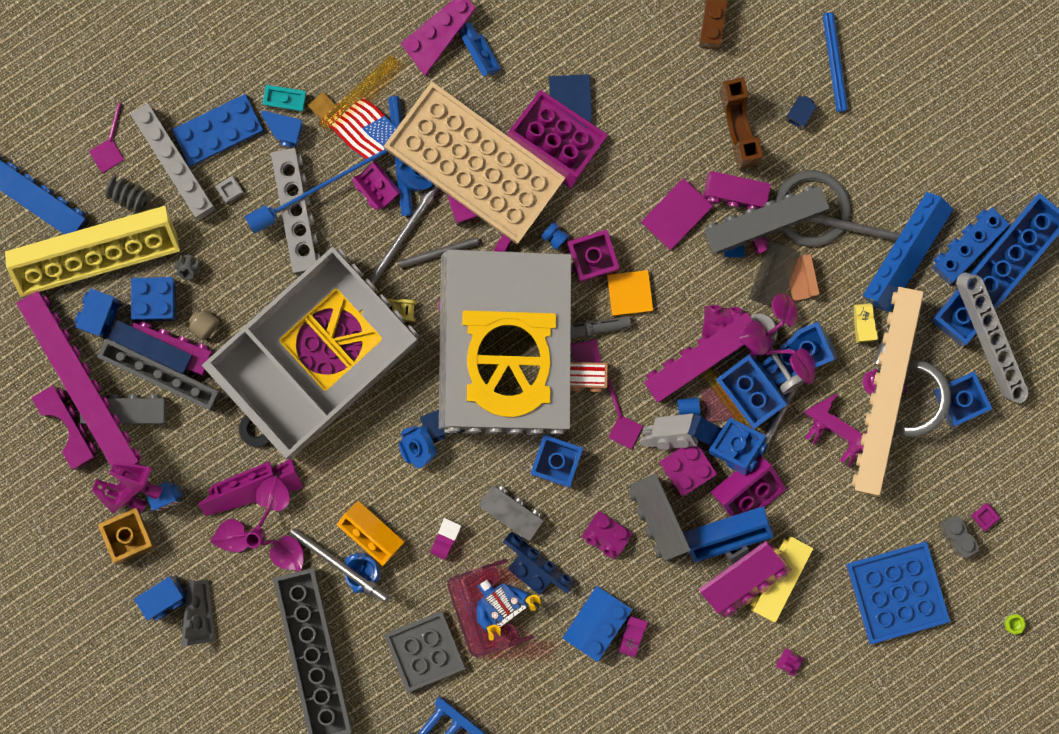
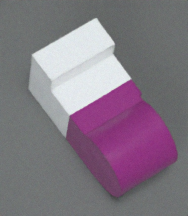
M444 518L430 554L446 560L462 526Z

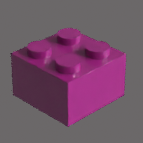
M607 229L567 242L579 284L619 271L620 268Z
M698 444L697 446L680 448L658 462L680 497H683L717 475Z

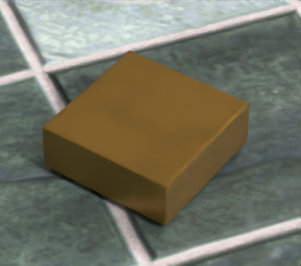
M323 92L308 105L322 121L337 108Z

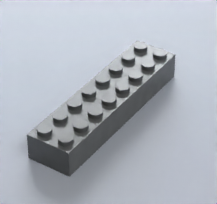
M316 568L274 577L273 582L308 734L352 733L353 727Z

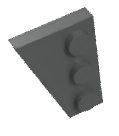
M208 579L188 582L181 647L216 641Z

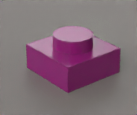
M765 237L751 242L757 255L766 252L768 243Z

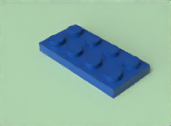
M246 94L171 129L190 167L264 132Z

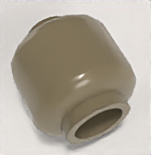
M197 310L189 319V329L201 340L213 339L220 331L218 329L219 320L209 310Z

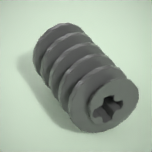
M114 174L107 184L105 197L107 199L112 198L114 203L119 202L121 207L126 206L129 211L133 210L134 214L143 212L148 206L152 194L150 193L145 197V189L138 193L137 185L130 189V181L123 185L124 178L122 177L119 181H116L117 174Z

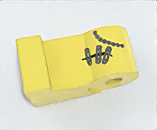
M872 304L854 305L856 343L878 340Z

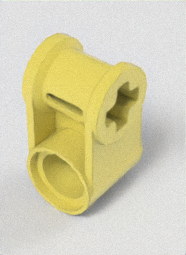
M387 299L392 306V312L396 309L406 320L405 322H415L414 307L417 305V301Z

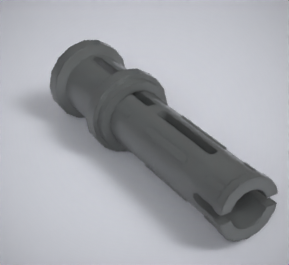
M624 316L592 322L586 319L584 322L571 323L570 341L583 336L590 338L593 334L631 329L630 317Z

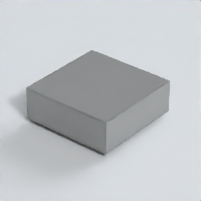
M233 175L215 186L226 204L244 194Z

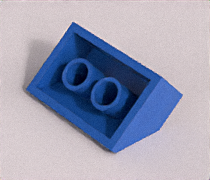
M596 586L562 638L598 662L632 609Z

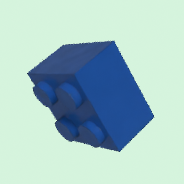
M173 277L131 278V319L135 322L177 321L176 279Z
M90 288V291L84 295L82 312L79 311L75 318L76 328L107 339L121 301L113 296Z
M975 371L948 383L951 391V403L945 418L950 428L992 409ZM938 387L932 391L940 405V390Z
M543 435L530 475L570 488L583 448Z
M169 576L136 597L134 601L146 620H154L155 622L166 617L169 609H178L186 604L187 592L177 576Z

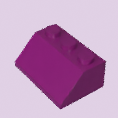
M758 455L755 459L757 465L753 472L748 471L746 475L735 471L711 491L717 503L729 517L762 506L765 508L786 490L773 467L761 455Z

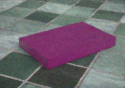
M683 178L641 221V224L671 251L713 205L705 198H702L703 196Z

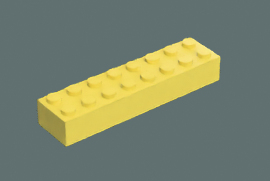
M162 206L5 251L6 268L20 297L36 291L40 292L180 251L178 236L167 208Z

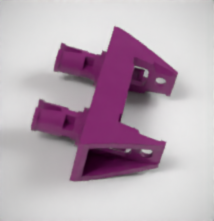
M834 394L802 413L813 420L814 423L804 439L809 440L815 433L811 444L816 445L824 430H828L848 443L849 447L839 462L844 463L850 456L846 466L851 468L858 454L863 453L864 446L861 445L862 433L833 414L828 413V410H831L832 403L838 396Z
M114 462L109 474L119 480L117 485L96 479L92 491L112 513H115L124 505L132 509L137 508L139 513H141L147 501L134 495L143 492L156 500L162 492V487L147 481L152 468ZM107 489L106 494H108V495L114 497L115 499H113V498H111V497L105 495V490Z

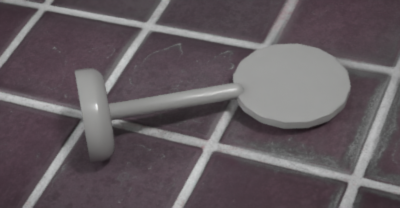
M754 314L751 316L754 321H758L764 326L766 333L776 326L775 322L768 315ZM777 330L770 335L773 343H775L777 338ZM771 354L787 379L780 387L783 395L792 392L805 383L798 375L791 377L778 355Z

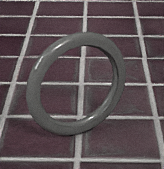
M806 170L796 173L780 186L774 200L779 202L784 200L783 197L795 185L808 180L823 182L830 186L838 196L840 202L839 220L849 221L850 200L846 190L836 178L824 172ZM791 227L781 230L789 240L806 247L826 245L837 239L844 231L842 228L833 227L824 235L808 237L797 233Z
M910 360L908 370H918L929 374L936 381L940 390V405L930 421L917 427H906L896 423L894 434L904 437H919L933 431L943 422L949 411L951 391L947 379L937 367L925 361Z

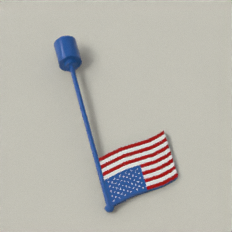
M361 99L321 121V124L333 130L351 150L365 160L276 209H273L272 206L268 208L267 205H264L244 216L253 233L256 234L276 223L274 219L277 218V212L387 153L388 151L383 146L397 127L375 105L365 99Z

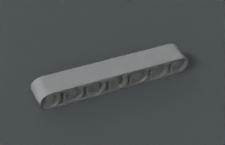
M962 273L958 276L956 284L1004 398L1016 403H1022L1028 397V389L984 282L978 275Z

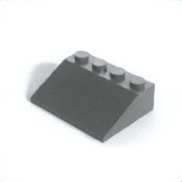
M656 473L630 484L629 496L632 502L636 500L639 506L636 511L640 520L645 519L648 527L645 528L649 539H654L656 546L653 548L658 559L662 557L663 561L691 551Z

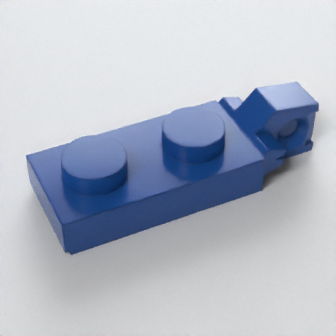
M471 22L466 23L459 32L482 76L485 77L499 72L501 67L482 34L479 35L475 31Z

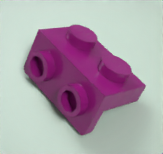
M376 161L372 162L359 175L352 178L355 188L366 197L368 204L377 211L387 207L401 193Z
M705 306L702 337L705 335L711 337L716 333L715 328L723 323L726 326L733 322V316L740 311L745 314V310L739 307Z
M598 510L581 537L588 544L601 550L606 556L616 559L633 533Z

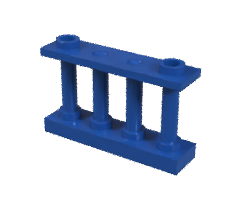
M441 696L434 702L437 706L435 708L436 711L418 732V734H428L442 716L445 717L447 714L453 720L451 721L452 725L445 734H455L458 729L461 730L462 728L466 729L469 734H486Z

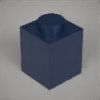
M799 95L784 120L802 130L817 105L813 104L814 101L811 98Z

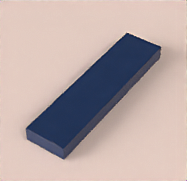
M116 320L108 337L109 340L182 374L185 373L193 356Z

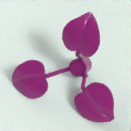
M783 292L776 295L772 301L773 312L781 320L780 323L766 333L764 326L760 322L751 321L742 329L737 341L745 344L754 356L765 353L767 355L792 354L790 364L793 370L803 381L811 385L815 375V362L807 350L800 348L796 352L795 350L771 349L774 343L770 335L783 326L784 323L792 327L798 320V311L794 301Z
M273 476L263 481L256 492L258 505L267 507L259 524L249 532H245L243 523L236 519H227L219 525L210 542L230 552H241L247 547L257 548L260 544L262 546L275 544L270 549V559L282 569L299 572L304 563V552L299 541L289 535L283 536L280 541L265 540L266 534L261 528L271 509L282 511L290 502L288 488L279 477Z

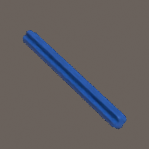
M391 96L388 98L390 122L398 127L402 122L400 97ZM395 157V165L397 171L399 159ZM397 177L398 189L401 191L399 194L401 215L404 217L411 216L413 214L411 190L405 187Z

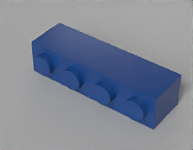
M764 506L685 532L686 541L691 550L689 552L694 563L774 537L770 519Z

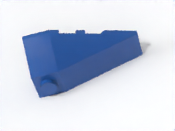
M819 321L799 329L778 349L795 350L796 352L800 348L807 350L814 359L815 368L839 358L831 339ZM777 354L791 377L797 375L790 364V357L793 355ZM772 355L761 364L776 385L787 381Z

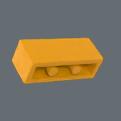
M359 501L336 524L382 566L386 564L404 543L397 534Z

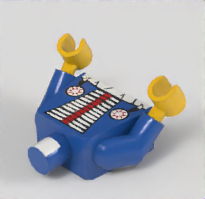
M486 579L477 586L484 595L482 599L476 602L477 623L488 633L489 640H494L493 633H497L500 637V627L527 607L526 604H529V608L535 611L536 607L533 603L541 604L540 598L537 595H530L519 588L509 584L505 585L504 583L494 589L489 580Z

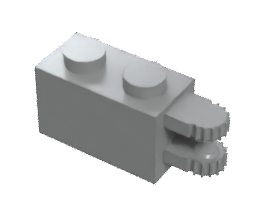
M694 414L655 418L654 425L643 428L642 433L646 436L641 437L640 444L645 447L657 446L659 450L697 446L698 440L688 434Z

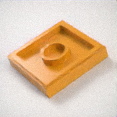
M648 270L607 275L612 316L653 311Z

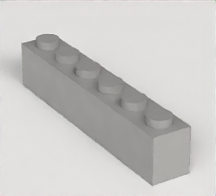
M147 103L131 113L132 118L196 219L200 221L216 211L151 106Z

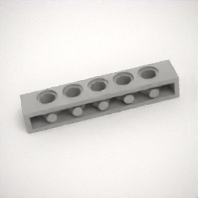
M295 148L271 152L280 206L305 193L303 185H307L306 176L300 170V165H303L302 155L297 153ZM286 168H295L294 174L286 176L284 174ZM297 187L299 189L298 194L295 196L288 195L289 189ZM309 195L281 210L294 275L303 274L320 258V253H316L315 245H318L316 233H312L311 225H314L313 214L308 213L307 205H311ZM301 207L302 213L299 216H293V208ZM301 226L305 227L306 233L303 236H297L295 233L296 229ZM306 246L310 248V252L307 256L299 255V251L302 247Z

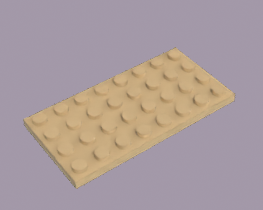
M433 82L429 84L383 146L389 153L516 244L520 242L565 179L560 173Z

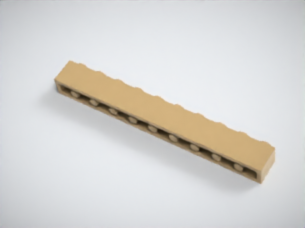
M898 287V292H893L891 304H894V310L889 312L887 319L890 329L889 333H884L882 344L886 345L885 352H880L878 364L882 366L880 373L876 372L874 385H877L876 393L871 394L869 405H873L872 412L867 413L865 425H868L867 434L863 433L861 445L864 446L863 454H858L856 466H860L858 474H854L852 486H855V492L881 496L924 296L923 291Z

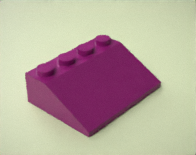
M540 89L508 131L507 136L564 176L565 179L562 183L572 188L608 134Z

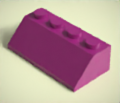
M765 541L698 590L719 615L724 618L730 617L737 612L739 607L751 603L756 595L768 591L774 582L786 578L792 569L780 550Z

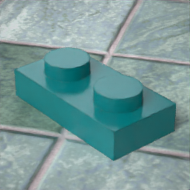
M265 85L262 105L303 112L307 92Z

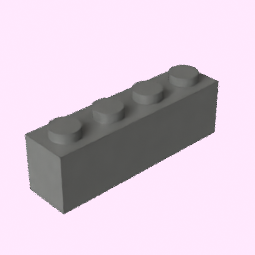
M107 395V400L111 405L109 411L112 415H117L121 425L167 424V400L161 398V395H149V398H141V395H128V398H120V395ZM80 414V423L87 425Z

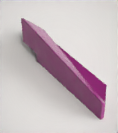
M292 459L275 468L268 461L212 485L208 490L209 496L207 499L200 501L198 504L204 515L208 516L257 502L256 492L258 487L267 478L273 476L279 477L289 492L302 489L303 485Z

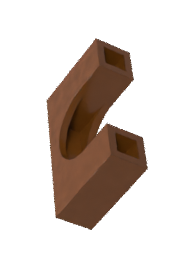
M741 77L724 81L719 92L737 168L741 170L758 166L763 158L759 137L753 138L749 126L746 108L749 95L745 78Z

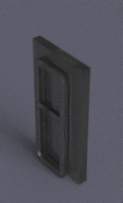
M769 241L748 299L772 307L773 298L780 293H786L801 252L786 245Z

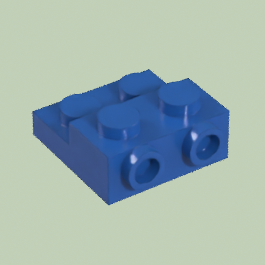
M729 417L710 447L709 453L727 462V466L746 475L748 471L753 472L757 465L755 459L758 455L762 456L765 453L768 445L766 444L765 435Z

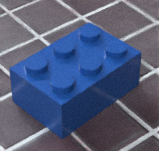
M752 354L746 356L716 379L753 429L789 403Z

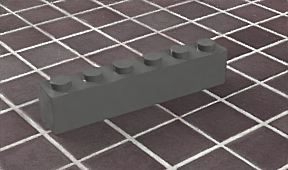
M808 186L800 194L790 193L783 197L784 200L779 202L772 200L765 203L764 207L758 210L754 207L746 210L742 216L737 217V215L726 218V222L721 224L714 222L707 225L703 235L712 257L828 213L830 208L821 186Z
M105 339L97 356L110 364L212 412L222 394L108 339Z

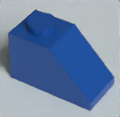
M262 110L261 115L278 143H280V146L289 149L292 146L298 147L304 125L303 121Z

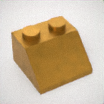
M137 508L98 524L111 559L117 565L156 548L151 533Z

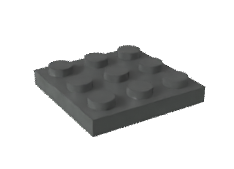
M442 611L384 634L407 693L465 669Z

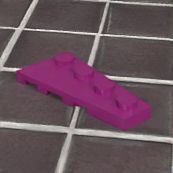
M452 0L400 43L425 76L428 75L432 66L440 59L441 54L451 44L456 34L463 28L477 9L471 0Z

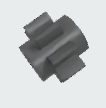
M181 255L180 260L175 262L176 275H179L183 280L195 279V274L200 273L199 259L196 260L192 255Z

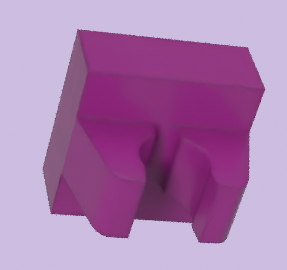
M784 648L775 666L794 677L804 658Z

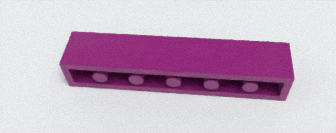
M740 311L732 317V323L727 326L725 323L714 329L716 332L711 337L705 335L697 341L698 346L693 349L689 346L681 351V357L676 361L671 358L663 364L664 369L659 372L655 369L647 374L646 378L648 380L644 384L657 403L744 345L737 341L742 329L749 322L754 321L748 312L743 314Z

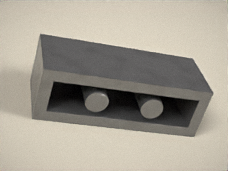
M499 484L497 487L492 485L478 506L530 541L543 522L540 519L542 514L533 508L531 511L523 507L525 503L516 496L514 499L507 496L508 491Z

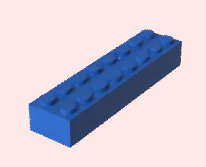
M1040 193L1030 200L970 272V274L978 275L982 278L995 310L1059 235V209ZM957 287L930 321L963 347L973 338L976 331Z

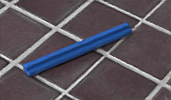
M827 12L823 15V23L836 111L845 112L848 109L835 16L833 12Z

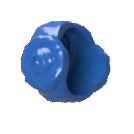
M366 552L354 553L345 558V565L367 581H372L375 584L379 581L381 572L378 562L372 556H368ZM344 574L346 583L355 594L365 593L363 587Z

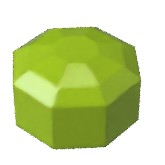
M1018 614L1008 615L1004 621L1005 630L1013 635L1022 633L1026 627L1024 618Z

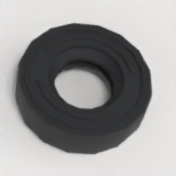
M245 414L239 424L241 439L247 445L253 447H263L269 444L270 441L264 434L255 437L250 433L249 428L252 421Z

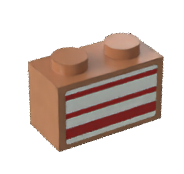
M570 362V391H582V387H588L590 392H602V388H607L608 363Z

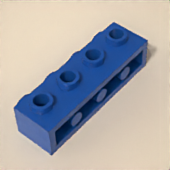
M993 207L987 211L983 209L976 216L978 221L974 225L969 223L961 231L964 235L959 240L957 238L952 240L947 246L949 250L945 254L941 252L933 260L935 264L932 266V269L949 285L1010 225Z

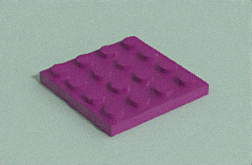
M332 308L320 310L313 314L315 320L325 331H327L333 312ZM342 310L333 338L362 332L359 321L351 313ZM305 321L298 332L296 340L297 354L303 365L312 372L324 375L335 374L348 368ZM358 341L339 346L355 361L360 354L363 342Z

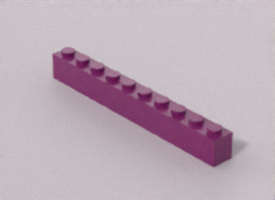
M36 291L17 302L19 310L111 467L114 462L141 465L139 460L142 457L136 448L132 449L130 447L131 439L126 431L122 432L119 425H121L119 418L116 414L112 415L109 408L111 405L105 396L103 398L98 392L101 390L99 384L95 379H90L88 375L91 373L89 367L85 362H80L78 357L81 354L75 345H70L69 340L71 337L67 330L60 328L59 323H61V320L57 313L50 311L51 303L47 296H41Z

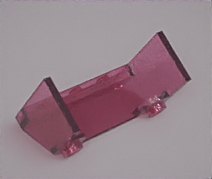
M507 559L448 579V591L468 650L474 657L503 650L533 639L532 634L519 638L518 630L512 624H506L500 627V637L497 633H493L494 640H489L488 633L477 623L476 602L484 597L477 586L486 579L489 580L491 585L496 584L498 581V571L495 566L507 563Z

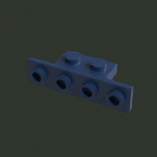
M510 532L503 540L505 545L518 554L508 570L540 595L550 582L554 583L566 594L571 591L575 585L571 577L560 571L553 562L540 555L537 549L524 542L522 537Z

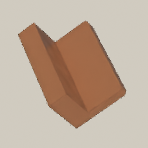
M811 254L785 261L792 300L798 301L817 297L819 290Z

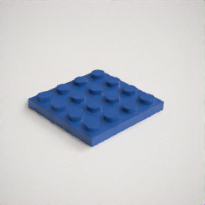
M927 541L846 564L870 645L950 622Z

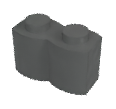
M951 515L939 523L941 533L946 539L950 540L951 548L958 557L968 558L979 551L976 540L967 533L966 525L960 517Z

